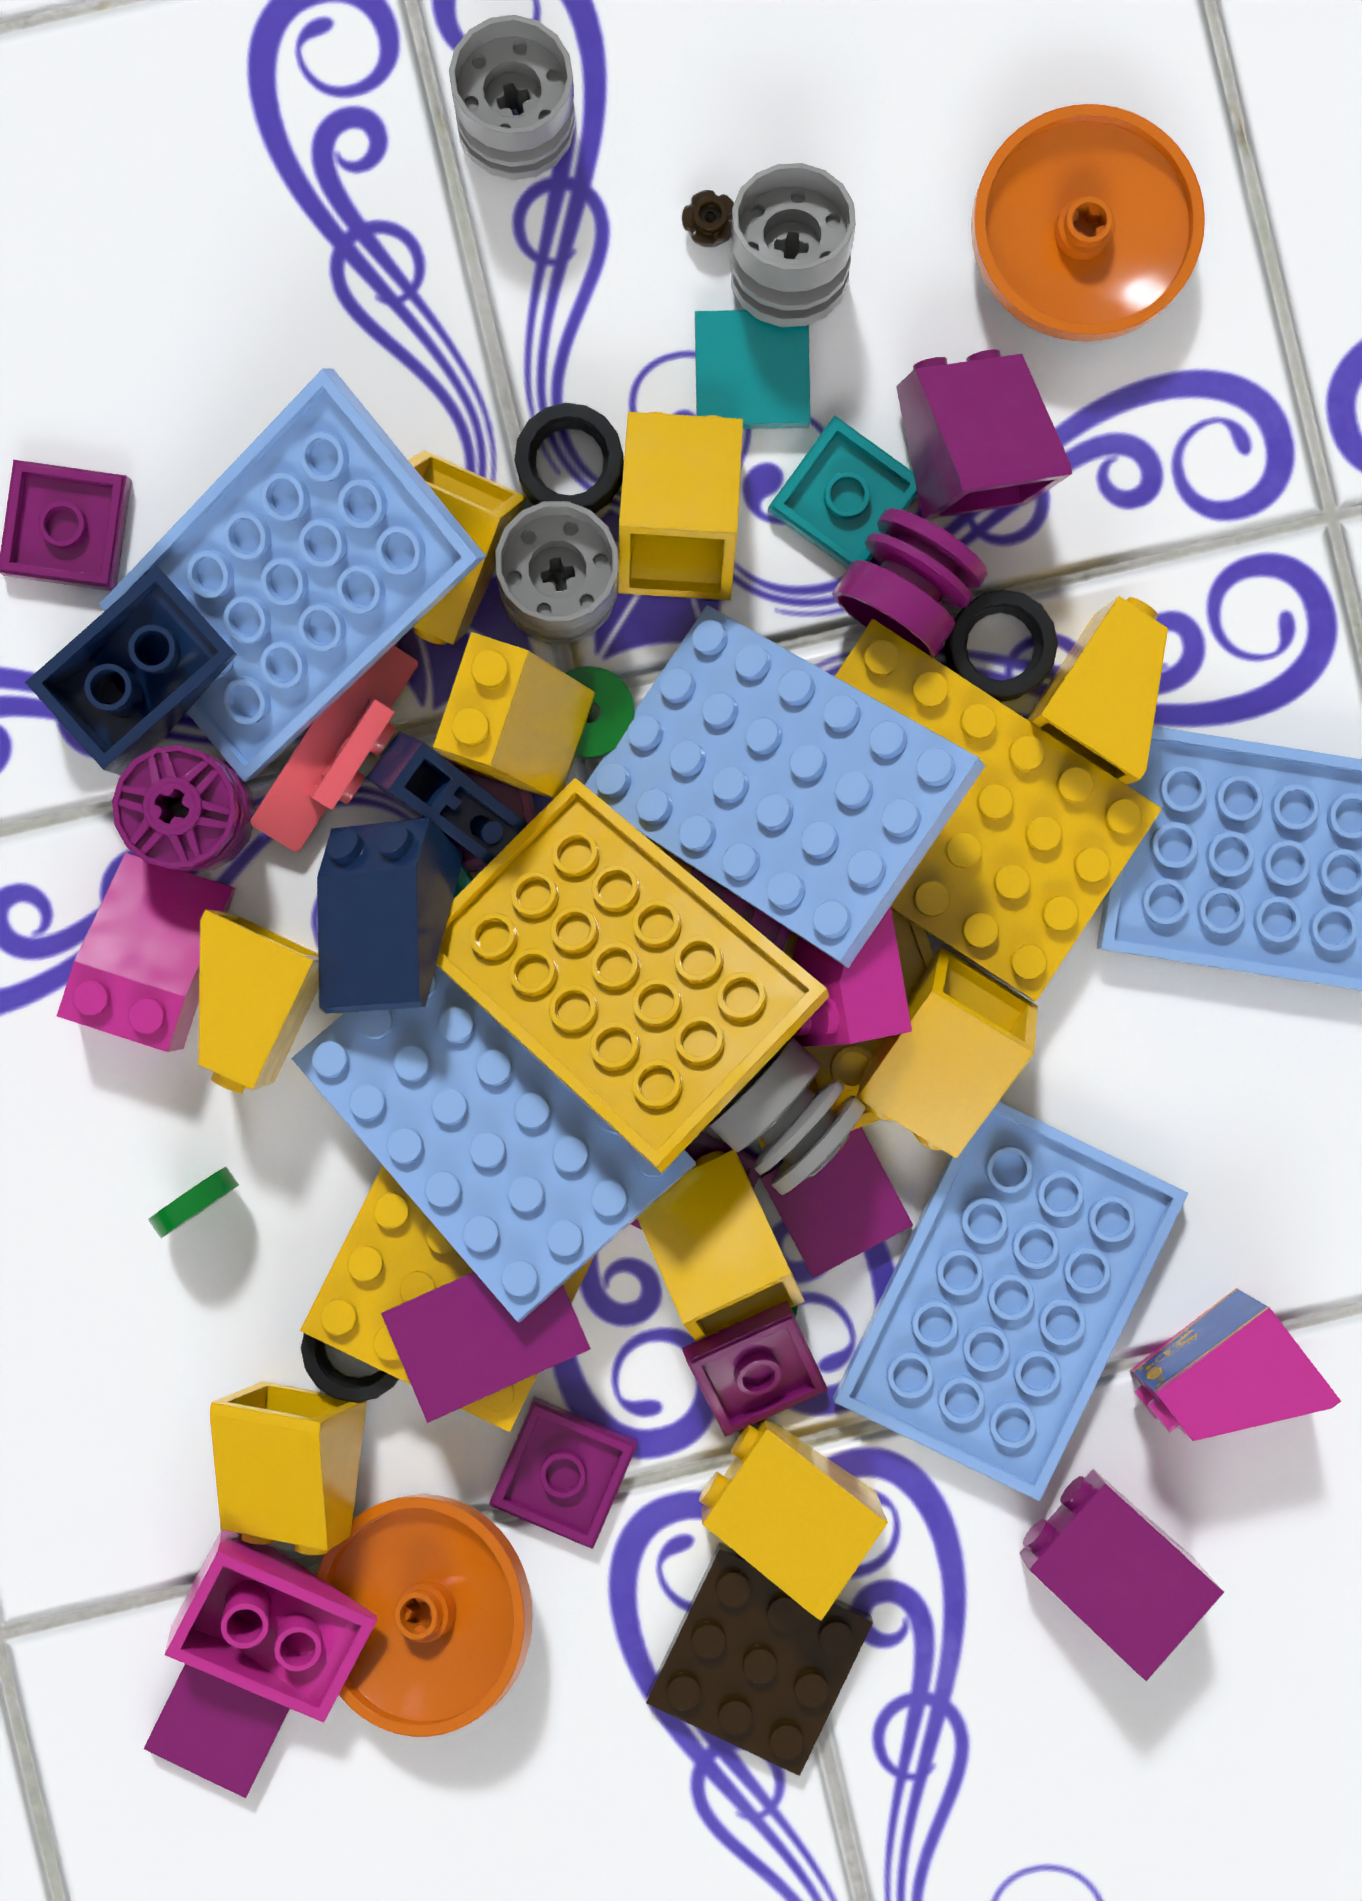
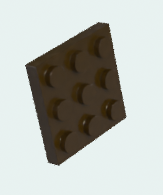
M718 1543L646 1694V1704L800 1776L873 1624L872 1616L836 1599L821 1621L733 1549Z

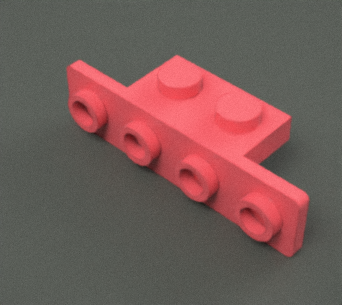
M395 645L392 646L310 725L251 817L250 823L254 828L293 852H298L327 808L333 810L338 800L346 805L351 801L365 778V775L358 772L361 764L369 752L379 756L395 732L396 727L389 723L395 713L391 710V707L418 667L417 660Z

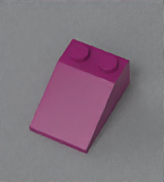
M125 853L74 960L56 1016L165 1052L184 1049L199 1003L200 920L205 910L228 912L236 888L185 871L150 864L136 855Z
M891 906L849 968L801 937H797L792 960L825 986L830 996L792 1036L802 1047L852 1044L912 1032Z
M220 1530L171 1625L164 1655L324 1723L377 1622V1616L276 1548L267 1544L247 1543L241 1540V1533Z

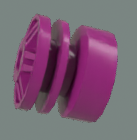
M889 508L884 510L877 521L878 530L881 533H872L865 540L867 551L881 566L862 560L853 561L832 595L845 612L866 628L871 620L874 619L932 658H936L955 627L954 619L940 603L958 608L968 607L972 600V594L968 588L974 589L981 586L988 575L987 567L973 551L945 529L905 510Z
M181 745L156 747L135 758L119 777L112 799L114 825L126 847L143 861L168 869L191 873L216 870L238 856L249 842L253 830L250 819L255 813L254 798L247 783L243 782L234 769L225 761L202 751ZM173 798L182 800V804L189 808L188 815L185 818L176 817V813L169 808Z

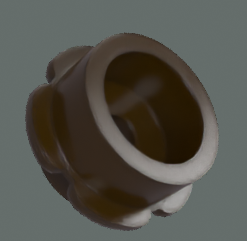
M702 190L694 194L691 198V204L684 207L681 217L683 228L685 231H688L692 241L703 247H716L727 242L732 237V207L734 202L725 194L716 195L713 190ZM708 213H712L716 218L711 223L707 222L704 218Z

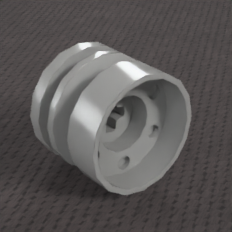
M518 15L492 17L469 29L454 48L449 67L460 143L472 162L491 175L511 180L537 177L556 166L571 145L575 129V108L570 54L556 33L538 20ZM511 110H517L518 115L513 116Z
M804 163L777 164L756 173L739 190L732 207L731 288L740 305L760 321L779 327L806 326L825 318L842 301L849 281L850 253L853 248L856 226L854 202L844 184L826 170Z
M544 501L522 510L504 528L496 548V576L500 598L509 619L526 636L546 644H573L592 636L609 619L617 600L618 548L609 527L591 510L569 501ZM561 572L563 579L566 580L565 590H555V586L551 583L552 573Z
M793 1037L780 1048L709 1123V1127L736 1152L748 1147L758 1138L765 1142L766 1145L758 1155L753 1167L761 1175L782 1159L784 1162L770 1181V1184L781 1195L791 1191L806 1178L814 1176L839 1152L847 1142L851 1129L860 1119L866 1108L852 1095L831 1110V1106L844 1088L837 1079L813 1093L808 1088V1085L815 1077L821 1064Z

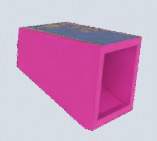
M1235 1288L1130 1370L1141 1384L1133 1392L1155 1419H1158L1169 1433L1178 1427L1192 1441L1332 1409L1341 1402L1340 1398L1270 1307L1238 1288Z

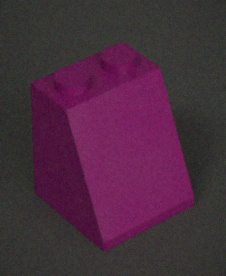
M991 349L968 356L966 362L948 364L946 357L925 359L914 364L913 371L896 386L921 514L925 520L1025 505L1072 475L1068 456L1023 354L1001 356L1000 350Z
M1092 1469L1085 1478L1079 1476L1065 1488L1060 1498L1062 1504L1048 1520L1041 1519L1029 1529L1022 1542L1024 1548L1019 1554L1028 1569L1139 1676L1147 1681L1224 1594V1591L1189 1552L1097 1471Z

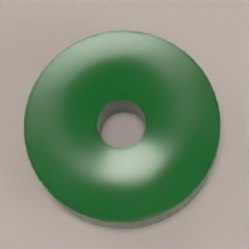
M578 667L565 674L595 692L593 704L599 707L600 716L595 722L585 724L575 757L581 759L603 758L605 754L616 749L621 738L628 730L630 723L634 720L633 698L625 683L614 673L600 667Z
M225 1166L152 1215L148 1221L162 1239L239 1186V1183L227 1166Z

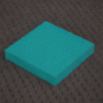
M747 310L695 311L696 416L716 415L723 418L743 419V429L809 428L811 423L809 325L779 327L758 320Z
M834 415L768 506L767 511L848 569L855 560L870 562L873 556L866 549L865 540L872 533H881L878 530L877 521L884 510L895 508L906 511L918 494L913 471Z

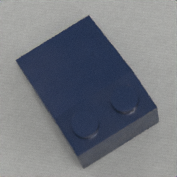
M156 565L25 683L103 770L121 776L135 758L150 751L165 738L237 654Z
M430 817L331 828L317 876L319 1008L325 1014L426 1007L464 857Z

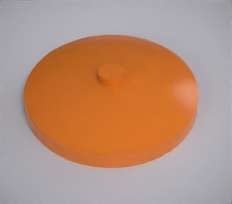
M1080 104L1054 109L1028 121L1010 135L996 151L982 176L974 199L971 217V236L975 259L986 285L999 303L1016 319L1036 331L1059 339L1081 342L1102 341L1128 334L1144 326L1166 309L1182 290L1194 270L1202 248L1205 228V212L1201 188L1189 160L1180 147L1162 129L1149 120L1118 107L1099 104Z
M416 1494L398 1497L377 1504L356 1516L352 1521L351 1537L339 1543L324 1555L316 1576L377 1616V1622L339 1693L342 1700L363 1719L381 1729L399 1735L411 1737L443 1735L456 1731L482 1717L494 1708L511 1689L525 1663L530 1646L533 1623L531 1593L525 1570L513 1546L502 1531L481 1512L463 1502L440 1495Z

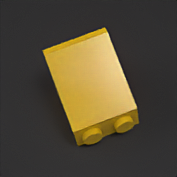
M628 412L619 518V594L731 601L738 531L743 419L723 418L716 415L690 416L665 414L662 412Z
M424 450L408 459V461L486 555V558L413 626L415 634L428 642L439 645L446 643L454 645L468 631L496 569V548L504 528L522 511L527 496Z
M1118 596L1093 615L1026 719L1127 785L1139 781L1147 770L1168 628L1156 620L1158 613L1145 602L1134 597H1128L1125 600Z
M471 632L433 748L460 770L554 799L565 787L595 692L529 650Z
M204 911L200 920L198 1065L213 1071L210 1078L212 1082L230 1091L243 1094L245 1088L254 1090L276 1081L319 990L318 953L232 912Z
M940 946L907 999L912 1032L884 1037L862 1074L857 1099L864 1102L866 1108L876 1117L886 1121L894 1120L912 1131L916 1139L927 1148L935 1151L943 1150L957 1158L1034 1055L1038 1005Z
M735 1150L725 1154L722 1151H715L696 1160V1165L693 1169L686 1173L637 1217L681 1322L696 1342L782 1302L788 1301L791 1308L805 1302Z
M263 1381L212 1401L210 1406V1425L220 1529L241 1533V1540L251 1544H271L275 1541L294 1544L296 1552L306 1555L326 1554L330 1549L351 1537L367 1401L357 1403L334 1399L324 1392Z
M769 1418L760 1421L756 1428L748 1425L741 1432L731 1450V1454L736 1458L724 1476L719 1472L714 1473L699 1497V1502L704 1504L701 1508L702 1525L804 1609L822 1621L888 1524V1521L875 1490Z

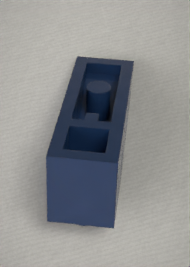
M400 731L366 777V779L417 817H430L449 840L486 866L528 825L526 821L426 743Z

